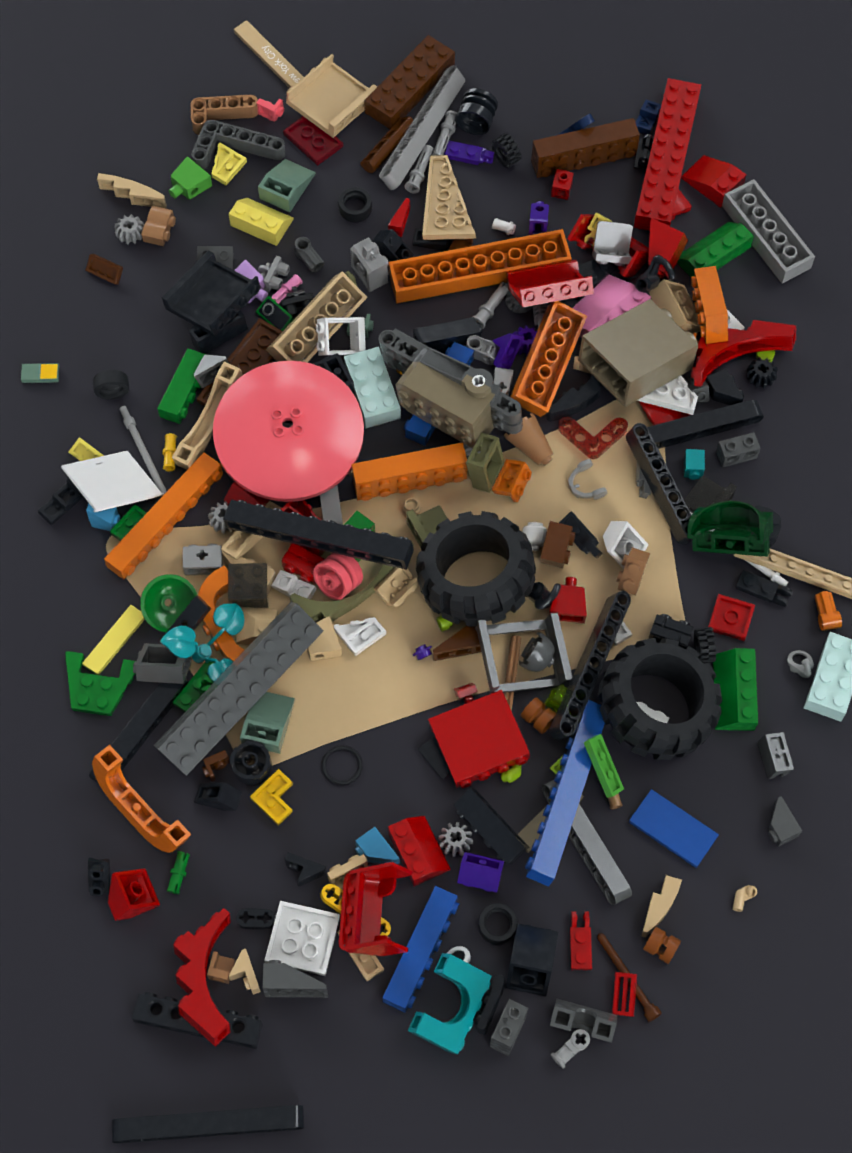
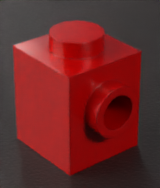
M556 170L551 197L569 199L574 173L567 170Z

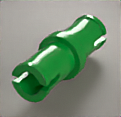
M177 851L174 867L170 870L171 878L166 890L167 892L179 895L183 877H186L187 874L185 870L190 854Z

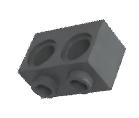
M753 432L719 441L716 453L723 468L757 459L761 448Z

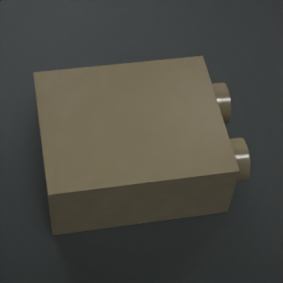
M649 299L582 336L578 361L626 407L692 370L698 342L691 332L683 331L674 322L671 313L667 309H660Z

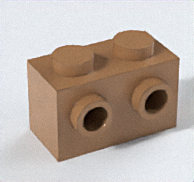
M632 547L629 555H624L621 565L625 567L623 571H619L616 582H619L618 590L626 591L636 596L650 553Z

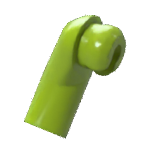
M515 764L507 772H503L501 774L502 781L512 783L521 776L522 765L517 766Z

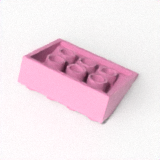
M612 275L606 276L593 288L594 294L585 296L573 307V309L587 315L580 337L582 338L584 334L651 299V296L638 291L634 284Z

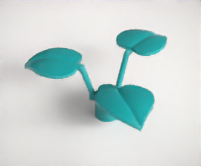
M236 603L222 604L214 611V622L222 629L207 644L198 646V643L195 642V632L187 626H177L171 629L162 637L160 643L165 645L179 658L185 659L192 656L196 663L204 661L206 663L215 662L208 667V675L214 683L234 661L224 658L219 662L218 659L210 658L212 654L210 645L224 631L234 636L243 629L244 614Z

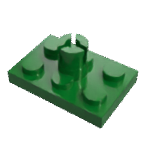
M205 662L173 701L176 707L186 712L213 684L208 675V667L215 662Z

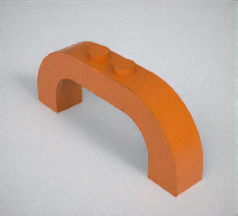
M225 565L212 572L205 579L198 594L212 608L202 620L204 624L202 628L207 636L210 635L212 638L222 629L215 624L213 618L217 601L222 595L235 589L234 580ZM226 631L212 643L216 652L220 651L224 658L235 661L245 650L238 646L232 636Z
M108 745L95 755L92 761L94 775L103 792L150 844L161 851L173 852L190 838L191 833L179 820H176L172 825L167 824L149 807L123 776L121 771L123 759L111 745Z

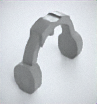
M591 459L580 462L568 479L569 488H571L573 495L577 498H593L597 500L607 494L605 487L594 490L591 493H583L576 489L580 487L579 484L573 485L575 476L593 465Z

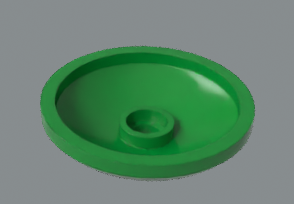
M173 574L158 576L151 580L142 592L140 599L142 615L150 626L159 631L167 632L197 595V592L193 585L181 576ZM166 599L171 600V604L169 606H166L164 604Z

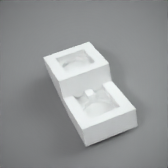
M280 570L271 585L274 589L289 597L295 593L307 599H311L317 590L315 585L301 581L296 575Z

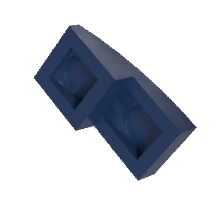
M645 100L635 122L640 133L645 135L651 133L659 115L661 104Z

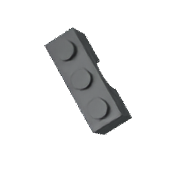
M556 998L550 1026L571 1031L572 1028L588 1031L592 1038L612 1043L618 1015Z

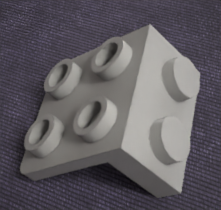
M599 221L597 223L592 252L595 261L599 264L612 262L617 266L629 264L632 259L629 254L633 226L626 223Z

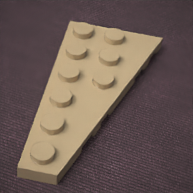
M448 155L430 156L422 233L423 240L476 239V234L453 174Z

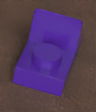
M509 333L494 339L493 342L500 349L493 364L499 368L510 369L525 337Z

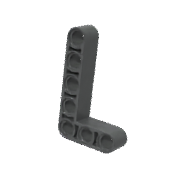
M208 120L204 123L191 153L192 160L203 170L209 166L219 142L229 148L273 160H282L286 155L285 143L282 138L216 120Z

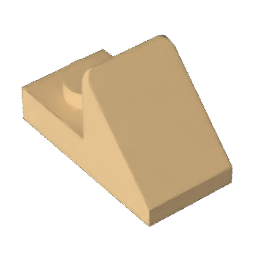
M243 949L229 974V979L232 981L247 976L243 978L246 989H251L254 995L261 991L247 950Z

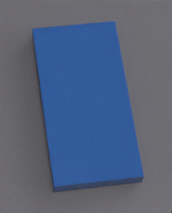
M652 789L629 820L630 824L695 868L698 867L719 836L718 833Z

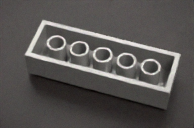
M755 179L724 195L722 207L735 223L743 224L754 235L752 246L782 284L812 268L815 259L814 254Z

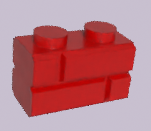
M292 543L282 558V567L288 573L299 575L300 579L304 582L316 584L313 571L315 566L324 558Z

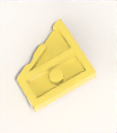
M219 142L217 155L214 160L215 165L212 169V178L227 186L247 163V158Z

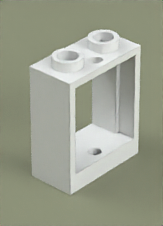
M364 317L317 319L318 356H331L336 353L339 355H350L366 350ZM328 323H349L350 350L329 351Z

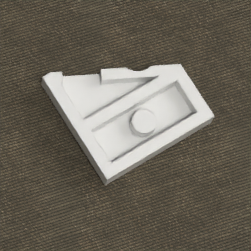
M375 617L367 618L363 621H351L350 624L340 626L339 624L334 625L335 632L355 656L386 635V630Z

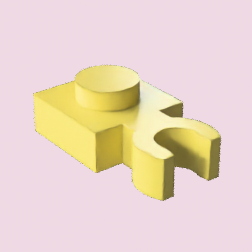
M595 213L587 228L591 230V233L586 235L584 242H588L591 237L595 240L597 223L599 221H612L599 213Z

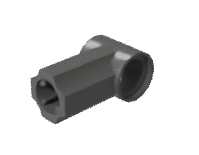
M307 237L297 238L295 241L296 257L301 259L311 272L316 273L324 266V261L313 249L310 240Z

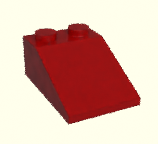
M703 155L681 176V179L722 208L724 195L743 185L746 174L733 164Z

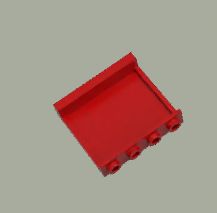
M577 260L506 272L508 290L522 307L594 294L592 276L583 277L579 273Z
M502 690L428 719L431 731L435 735L456 788L469 787L472 785V782L478 779L480 781L486 780L493 773L506 772L509 770V767L515 764L517 766L523 765L530 759L528 747Z

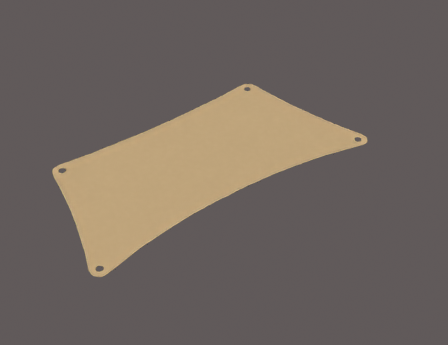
M616 399L587 416L546 434L545 437L553 455L551 456L552 460L545 466L543 464H536L516 447L502 452L504 462L506 459L526 462L532 471L531 478L527 482L523 495L518 502H514L510 496L494 494L492 489L489 493L473 488L468 468L467 479L459 483L450 482L443 486L434 485L423 490L414 489L406 493L390 494L387 497H373L367 501H357L356 498L340 502L343 525L356 511H359L375 523L376 533L385 532L391 536L406 537L412 541L414 552L407 569L415 578H418L416 560L421 548L406 523V513L402 509L404 500L409 497H415L420 501L421 510L418 514L436 506H441L446 517L453 521L459 518L458 514L471 511L473 515H481L482 511L497 514L499 520L503 517L507 518L519 526L520 531H523V527L528 525V522L543 523V526L548 530L550 521L559 523L572 511L597 538L599 542L597 547L603 554L597 559L591 552L586 554L581 551L574 543L573 546L568 548L571 554L568 565L564 564L563 568L541 563L540 557L543 547H540L538 551H533L536 566L534 583H543L551 592L556 583L565 585L566 577H575L577 579L576 586L585 589L587 610L585 624L560 621L571 670L577 668L607 598L620 591L618 590L619 582H616L619 571L624 569L607 552L603 535L611 521H627L649 544L645 552L650 553L636 596L629 594L631 603L623 619L632 636L617 646L613 642L606 661L613 660L626 646L635 645L637 641L648 639L657 614H667L673 620L685 621L670 527L652 491L647 499L639 497L640 487L637 486L636 482L637 461L626 441V434L635 424L642 423L646 427L653 426L638 401L624 407ZM665 447L660 448L659 451L666 463ZM591 459L593 465L589 469L578 473L574 478L573 485L579 484L580 487L576 489L583 493H591L594 490L605 487L607 494L597 500L593 498H577L573 495L571 488H569L568 479L580 462ZM313 508L312 511L317 518L319 517L323 520L322 508ZM210 525L173 528L171 533L161 539L158 547L153 548L148 553L145 561L140 562L133 574L127 576L126 579L141 597L146 585L154 578L166 574L178 575L188 580L198 595L201 585L209 575L185 576L183 570V547H188L189 545L207 546L208 544H217L223 547L236 530H232V533L226 530L223 534L221 530L216 532L214 527ZM111 536L107 541L106 551L108 554L120 542L114 536ZM263 537L241 557L245 559L251 558L262 566H271L275 570L277 577L280 570L285 571L284 567H282V558L292 543ZM326 551L321 557L326 559L332 552ZM492 552L470 553L456 560L449 567L444 578L460 586L482 585L495 579L504 570L508 561ZM361 559L358 563L363 573L362 583L343 599L353 596L366 588L378 575L383 564ZM223 560V566L225 565L234 580L235 589L219 598L216 609L222 604L236 603L240 607L278 609L279 615L290 603L289 596L273 587L267 597L249 591ZM293 573V575H296L301 580L299 575ZM310 582L317 589L311 600L336 601L326 596L318 588L317 584ZM419 584L417 585L418 588L405 598L404 603L398 607L387 606L375 592L356 608L332 622L333 626L335 624L340 626L350 624L351 621H363L367 618L375 617L386 630V635L355 656L336 633L342 649V656L311 661L308 651L304 652L266 691L295 698L281 753L268 751L272 766L339 739L460 700L454 692V689L469 683L475 684L478 692L472 694V696L490 691L482 652L433 661V649L466 626L465 621H460L458 625L454 623L449 630L441 632L437 623V617L442 615L441 613H435L425 602ZM525 597L526 601L515 613L512 611L507 612L505 620L495 624L544 620L549 616L551 606L542 610L536 609L535 603ZM166 599L164 604L166 606H169L171 604V600ZM492 620L486 621V624L492 625ZM202 621L194 630L196 634L195 642L198 643V646L207 644L212 639L210 635L207 636L202 628V625H204ZM545 630L489 635L499 684H505L511 636L516 635L522 638L519 660L523 662L524 657L521 655L532 637L535 639L538 637L537 632L546 635ZM234 635L232 638L236 642V635ZM211 644L212 654L210 658L218 659L220 662L224 657L220 651L216 652ZM237 644L243 649H246L249 646L244 644ZM424 644L427 647L432 646L430 649L432 655L421 660L413 656L416 648ZM192 659V663L189 669L193 676L197 673V671L201 668L205 661L202 663H196ZM518 661L516 682H525L553 675V665L550 668L547 666L542 671L532 672L521 667ZM247 713L226 734L233 750L241 744L240 735ZM252 760L251 763H248V765L251 766L252 764H255V761Z

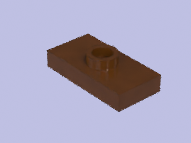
M92 253L89 255L85 271L117 285L119 284L123 267Z

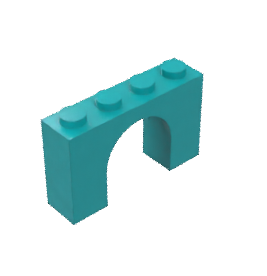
M442 953L434 973L453 982L458 987L461 994L460 1010L453 1019L447 1022H441L426 1013L416 1011L408 1032L449 1053L458 1054L464 1047V1039L467 1032L473 1026V1018L481 1008V1000L484 993L490 987L492 976L452 954Z

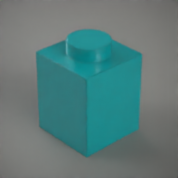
M686 449L684 455V477L693 480L703 478L705 450Z

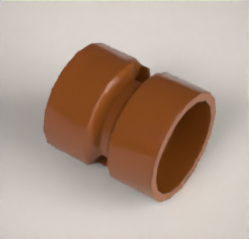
M536 697L525 707L520 717L527 723H533V728L540 734H544L550 728L556 713L551 708L546 709L545 703Z
M656 926L643 950L651 955L658 954V959L669 964L681 940L673 935L666 936V931Z

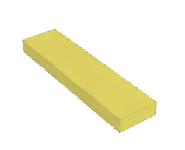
M130 605L84 660L83 666L94 674L100 675L145 619L142 612Z

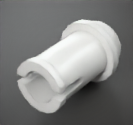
M496 218L493 221L492 229L505 232L507 235H513L516 225L512 221L509 223Z

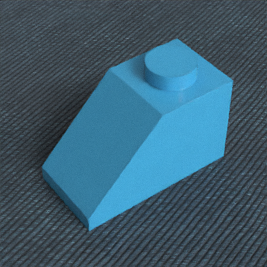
M88 503L86 512L92 527L110 531L120 521L117 507L94 512V509Z
M373 827L355 840V851L359 856L364 854L368 862L379 864L394 862L399 864V857L376 827Z

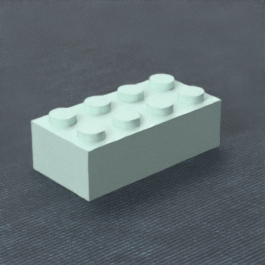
M379 347L344 356V365L354 381L355 397L362 412L365 429L401 419V408Z
M830 632L825 641L804 709L841 722L847 712L852 696V639Z

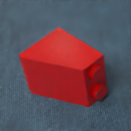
M652 218L650 221L648 265L650 266L654 256L661 255L674 269L688 242L685 233ZM660 264L657 273L659 278L663 279L665 277L669 279L666 269Z

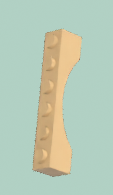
M223 362L215 377L210 396L200 417L191 431L179 443L172 456L177 466L188 470L203 454L213 435V422L219 402L229 387L243 376L240 368Z

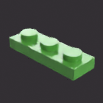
M595 735L583 742L606 797H613L623 791L624 787L602 735Z

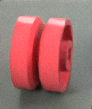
M331 553L326 559L322 560L315 566L313 571L314 580L318 588L326 596L334 600L343 599L358 587L363 580L362 569L355 558Z

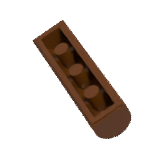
M411 116L400 117L360 162L365 171L374 173L392 153L414 121Z

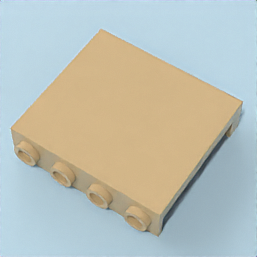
M331 54L329 57L324 58L316 68H312L309 74L302 77L295 86L287 90L286 104L334 138L365 110L364 100L377 86L373 84L370 88L366 87L333 63L334 55Z

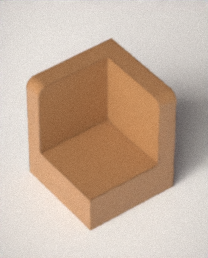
M214 951L207 973L209 980L229 984V974L235 965V959L220 956L218 952Z

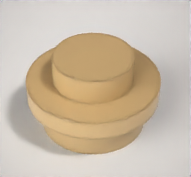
M409 497L404 500L402 509L404 513L413 509L415 514H418L421 510V503L415 497Z

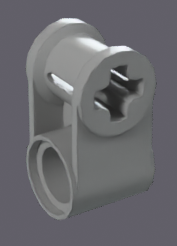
M472 335L467 339L466 347L474 350V359L488 365H494L493 362L500 347L493 341Z
M495 367L493 383L502 388V393L509 396L514 370Z

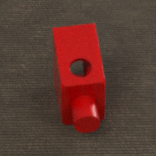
M566 577L565 585H561L557 597L551 604L549 615L551 613H558L560 621L585 624L587 617L585 589L576 586L577 579L575 577Z

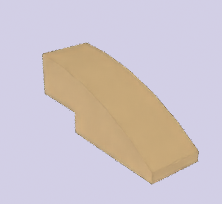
M666 875L661 894L653 892L642 937L649 935L664 919L678 894L682 882L681 879Z

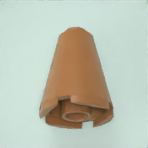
M530 413L531 418L528 419L527 416L522 418L523 428L519 433L509 435L505 433L504 437L536 464H543L545 466L552 460L553 452L536 416Z

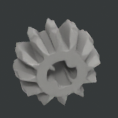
M131 214L129 217L124 215V219L118 218V223L115 224V235L121 243L126 242L129 245L130 242L136 244V240H142L141 234L144 223L140 221L138 216L134 218Z
M226 501L223 505L217 502V508L211 507L212 513L208 514L210 526L214 527L216 532L221 530L223 534L226 530L232 533V529H228L223 520L228 508Z
M456 822L455 827L449 823L448 829L442 828V835H439L438 838L442 841L439 844L440 848H445V854L452 851V857L456 856V852L463 856V850L470 851L469 845L473 844V839L469 838L472 836V832L466 831V825L459 828V822ZM459 837V841L452 842V838L456 839Z

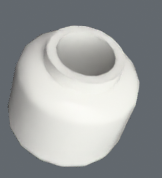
M528 522V525L523 527L522 532L526 534L531 543L532 550L538 551L544 545L547 529L543 526V523Z

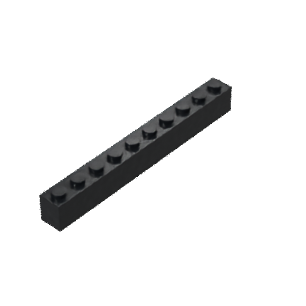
M231 500L223 518L228 529L405 570L408 568L414 551L412 541L406 537H394L385 532L376 533L370 529H359L349 524L341 525L332 520H319L314 516H301L296 512L288 513L279 508H266L261 504L253 505L243 500Z

